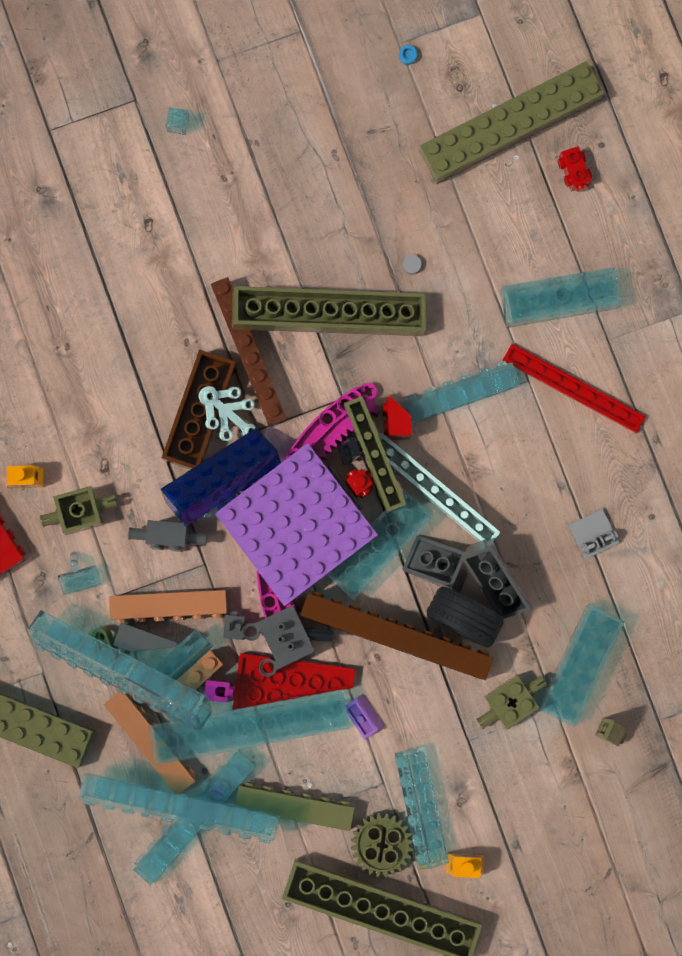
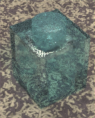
M169 107L166 121L167 131L186 135L189 122L188 110Z

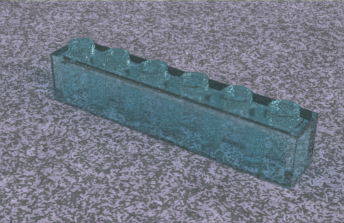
M507 362L497 364L495 369L489 370V368L478 371V375L471 377V374L461 377V381L453 383V380L443 383L441 388L435 389V387L424 390V394L417 395V393L407 396V400H404L403 404L406 411L411 415V424L518 387L520 382L513 363L507 364Z
M418 747L396 752V765L418 868L432 869L448 864L449 861L425 748Z

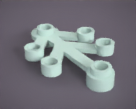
M206 386L199 393V400L206 407V427L216 429L220 421L221 431L219 437L223 441H229L233 436L228 428V419H230L240 428V434L243 438H254L257 434L256 426L244 422L232 411L239 409L252 410L254 408L253 400L244 399L240 402L223 404L219 398L230 397L236 399L241 394L238 387H230L227 390L216 391L215 388ZM234 389H235V391H236V395H235V396L232 395V391H233ZM208 393L211 394V399L207 398ZM247 401L250 403L248 408L246 407ZM214 407L219 411V421L214 418ZM211 420L214 421V425L212 427L210 426ZM250 428L252 429L251 435L248 433ZM225 432L228 433V437H227V438H224V433H225Z

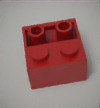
M387 397L386 402H383L382 413L383 416H386L387 420L383 424V434L387 435L390 440L410 439L412 435L411 415L392 397Z

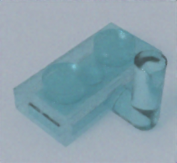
M76 552L70 554L72 572L58 575L63 595L101 585L96 565L80 569Z

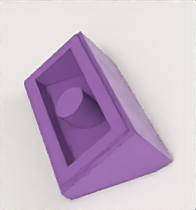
M360 695L343 707L364 740L384 727L364 695Z

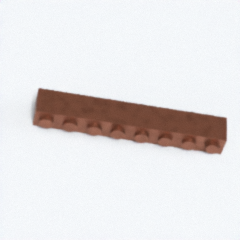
M226 277L211 283V288L268 426L270 427L285 421V413L251 331L232 329L233 287L229 278Z

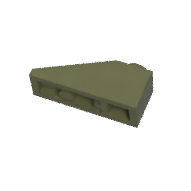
M602 718L595 736L619 747L620 743H624L627 733H625L626 728L613 720Z

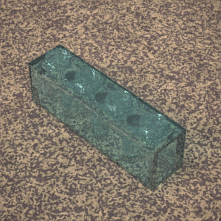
M195 629L141 678L138 683L150 697L156 699L213 646L201 632Z

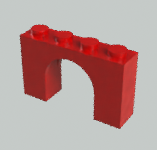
M1 513L0 577L26 561L24 549L21 545L17 546L14 542L16 537L10 528L7 530L3 523L6 521Z

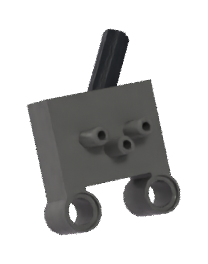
M293 605L255 624H246L242 630L244 638L249 641L258 639L261 631L265 637L275 661L272 659L261 661L259 670L264 676H272L278 669L315 652L310 640L333 641L332 630L304 628ZM251 626L257 630V634L253 638H249L246 635L247 628ZM271 662L274 669L271 673L264 672V663Z

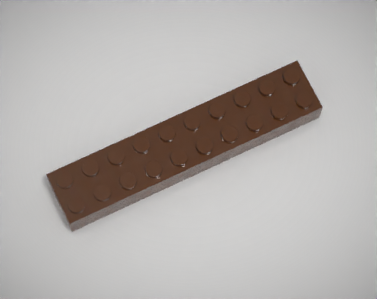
M315 591L312 594H307L300 614L301 617L485 681L487 679L493 658L489 657V652L480 649L474 652L469 645L459 643L457 646L452 644V639L443 636L437 639L434 637V633L423 630L422 633L415 631V626L406 623L404 626L397 625L398 621L389 617H386L385 620L378 618L379 614L369 610L367 614L360 612L361 608L352 604L349 607L343 606L342 601L331 598L330 601L323 599L324 595Z

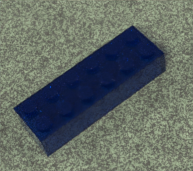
M255 428L160 490L165 503L186 527L281 464L277 449Z

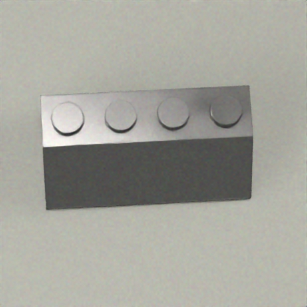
M482 540L469 545L461 559L495 612L505 619L532 610L531 604L493 544Z

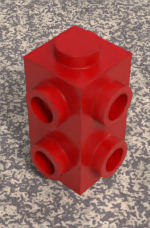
M579 146L562 151L557 162L559 168L564 171L566 187H569L571 192L586 190L587 186L591 183L592 173L585 165L586 156L584 151H580Z
M356 468L347 474L346 484L356 498L361 497L363 499L371 493L373 477L368 470L364 472L363 469L358 471Z

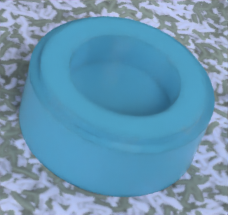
M411 45L403 46L399 51L401 63L404 65L415 63L418 55L416 48Z

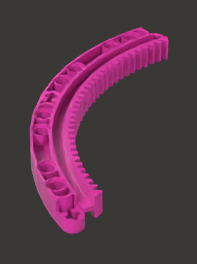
M365 383L358 388L355 387L322 411L302 432L288 451L284 460L307 443L320 460H327L326 453L332 454L330 447L336 449V442L342 443L341 436L347 438V431L351 434L353 433L346 410L340 407V403L361 397V394L365 392V388L368 387V389H373L372 396L369 397L367 394L363 398L365 399L364 401L370 416L373 414L375 417H378V406L373 400L377 395L375 385ZM325 415H330L333 421L330 424H325L322 418ZM257 570V582L264 617L267 618L292 606L296 599L287 606H284ZM267 597L275 599V605L271 608L266 607L264 604Z

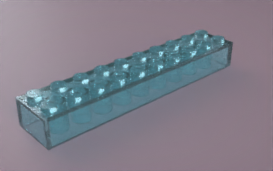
M40 610L28 628L31 635L30 638L34 642V647L42 652L46 650L53 658L65 660L70 667L82 669L87 676L99 678V681L104 685L116 687V690L121 694L133 696V699L138 703L143 704L144 702L150 705L149 707L155 712L159 713L161 711L167 714L166 716L175 722L177 720L182 722L189 730L193 731L195 729L200 732L212 713L209 697Z
M343 690L149 726L155 766L350 729Z
M92 773L83 775L78 798L83 800V804L94 806L100 803L103 804L102 808L110 810L118 807L122 808L124 813L133 814L137 811L141 812L143 817L153 818L160 816L162 821L172 822L178 820L181 821V825L189 827L197 824L200 825V829L208 831L216 828L220 829L219 833L231 835L232 832L239 833L240 838L250 839L253 836L259 838V842L269 844L276 838L281 814Z

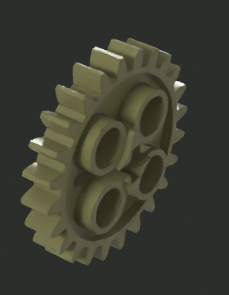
M378 812L377 818L374 819L373 815L370 814V821L363 818L364 825L357 824L360 830L353 831L357 838H351V841L356 843V845L351 846V850H356L357 852L352 856L353 858L359 857L356 864L363 863V871L369 868V875L373 871H376L377 877H379L380 872H383L384 876L387 877L388 871L395 875L394 869L397 868L401 872L400 865L407 866L405 858H412L408 854V851H414L409 846V844L414 843V840L408 839L412 833L405 832L408 825L401 826L403 820L400 819L396 822L395 815L389 819L388 813H385L384 818H381ZM386 827L384 841L388 845L383 847L382 861L378 862L380 847L377 843H381L382 830ZM370 829H378L380 832L377 838L369 837ZM395 831L399 834V837L396 841L392 842L388 839V834ZM374 848L377 852L376 856L368 858L365 854L366 850ZM388 851H393L396 854L393 861L385 859V854Z

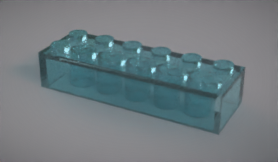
M615 267L503 286L500 290L507 328L618 309L622 305Z
M406 490L402 492L406 503L405 507L388 514L385 510L371 524V527L378 536L326 575L352 601L433 517Z
M590 604L586 605L539 704V711L572 727H576L625 621Z

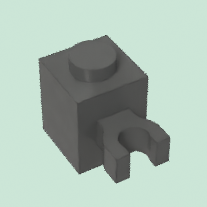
M230 611V615H225L223 638L244 639L242 630L245 626L246 617L242 616L241 612Z

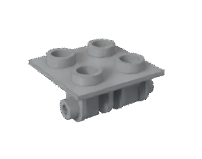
M603 509L568 525L585 560L619 544L616 531H613Z

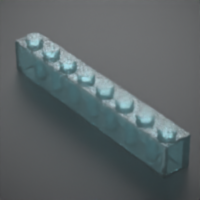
M240 750L230 753L226 758L228 763L224 767L220 765L214 771V779L211 782L207 780L200 787L202 792L199 796H192L186 803L189 807L184 812L180 810L173 818L176 822L171 827L167 825L160 833L162 835L161 839L158 842L154 839L147 847L149 852L144 857L141 854L134 862L136 867L133 870L150 886L256 767V764Z

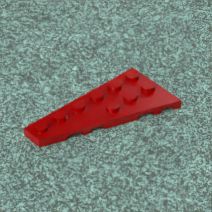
M240 653L232 711L353 688L355 669L294 661L278 669L274 675L264 676L259 670L261 661L264 659L275 661L274 658ZM271 662L264 663V672L271 673L274 669Z

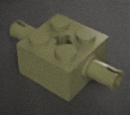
M88 486L53 496L56 511L40 515V520H42L41 524L43 527L60 523L63 534L69 535L104 525L101 510L117 507L118 504L114 501L116 500L114 494L98 499L96 498L94 488ZM78 506L83 509L80 515L74 512Z
M518 675L513 676L484 696L490 706V710L477 718V722L482 729H485V727L498 720L506 730L510 729L539 709V706L533 699V695L547 687V684L541 676L528 685L523 684ZM509 698L516 700L514 702V707L507 705L509 703Z

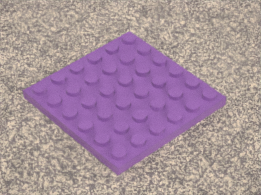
M308 443L215 513L284 606H287L378 536Z

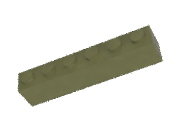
M363 396L344 403V408L357 440L361 445V450L387 514L405 507V500Z
M249 782L239 785L234 808L236 810L346 831L351 829L354 806H351L349 801L340 800L339 803L332 802V798L322 796L319 800L312 798V794L301 793V796L293 795L294 791L282 789V792L274 791V787L263 785V789L256 788L254 783Z

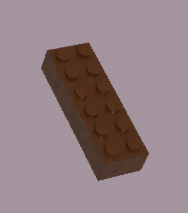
M199 349L161 457L163 461L200 473L214 429L206 427V407L200 402L199 393L206 386L213 387L216 391L229 389L237 366L235 361ZM210 393L207 394L208 399H211ZM219 398V400L224 404L225 398ZM214 407V418L218 420L219 411ZM213 420L210 421V426L212 427L214 425Z

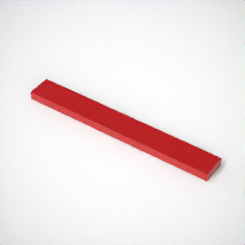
M514 344L510 345L502 360L635 434L646 417Z

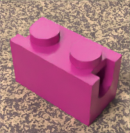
M206 680L204 700L230 702V699L234 698L235 687L232 686V682Z

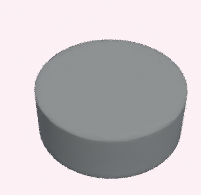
M408 255L403 260L402 268L407 274H416L421 268V260L416 255Z

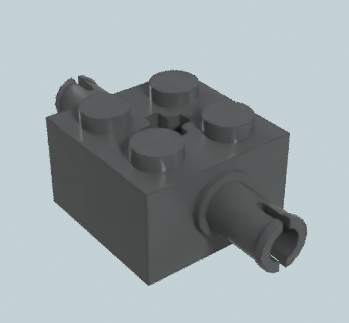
M148 520L146 529L129 527L128 539L145 540L152 550H163L164 547H170L169 550L183 552V549H188L189 544L206 546L207 534L190 533V526L187 523Z

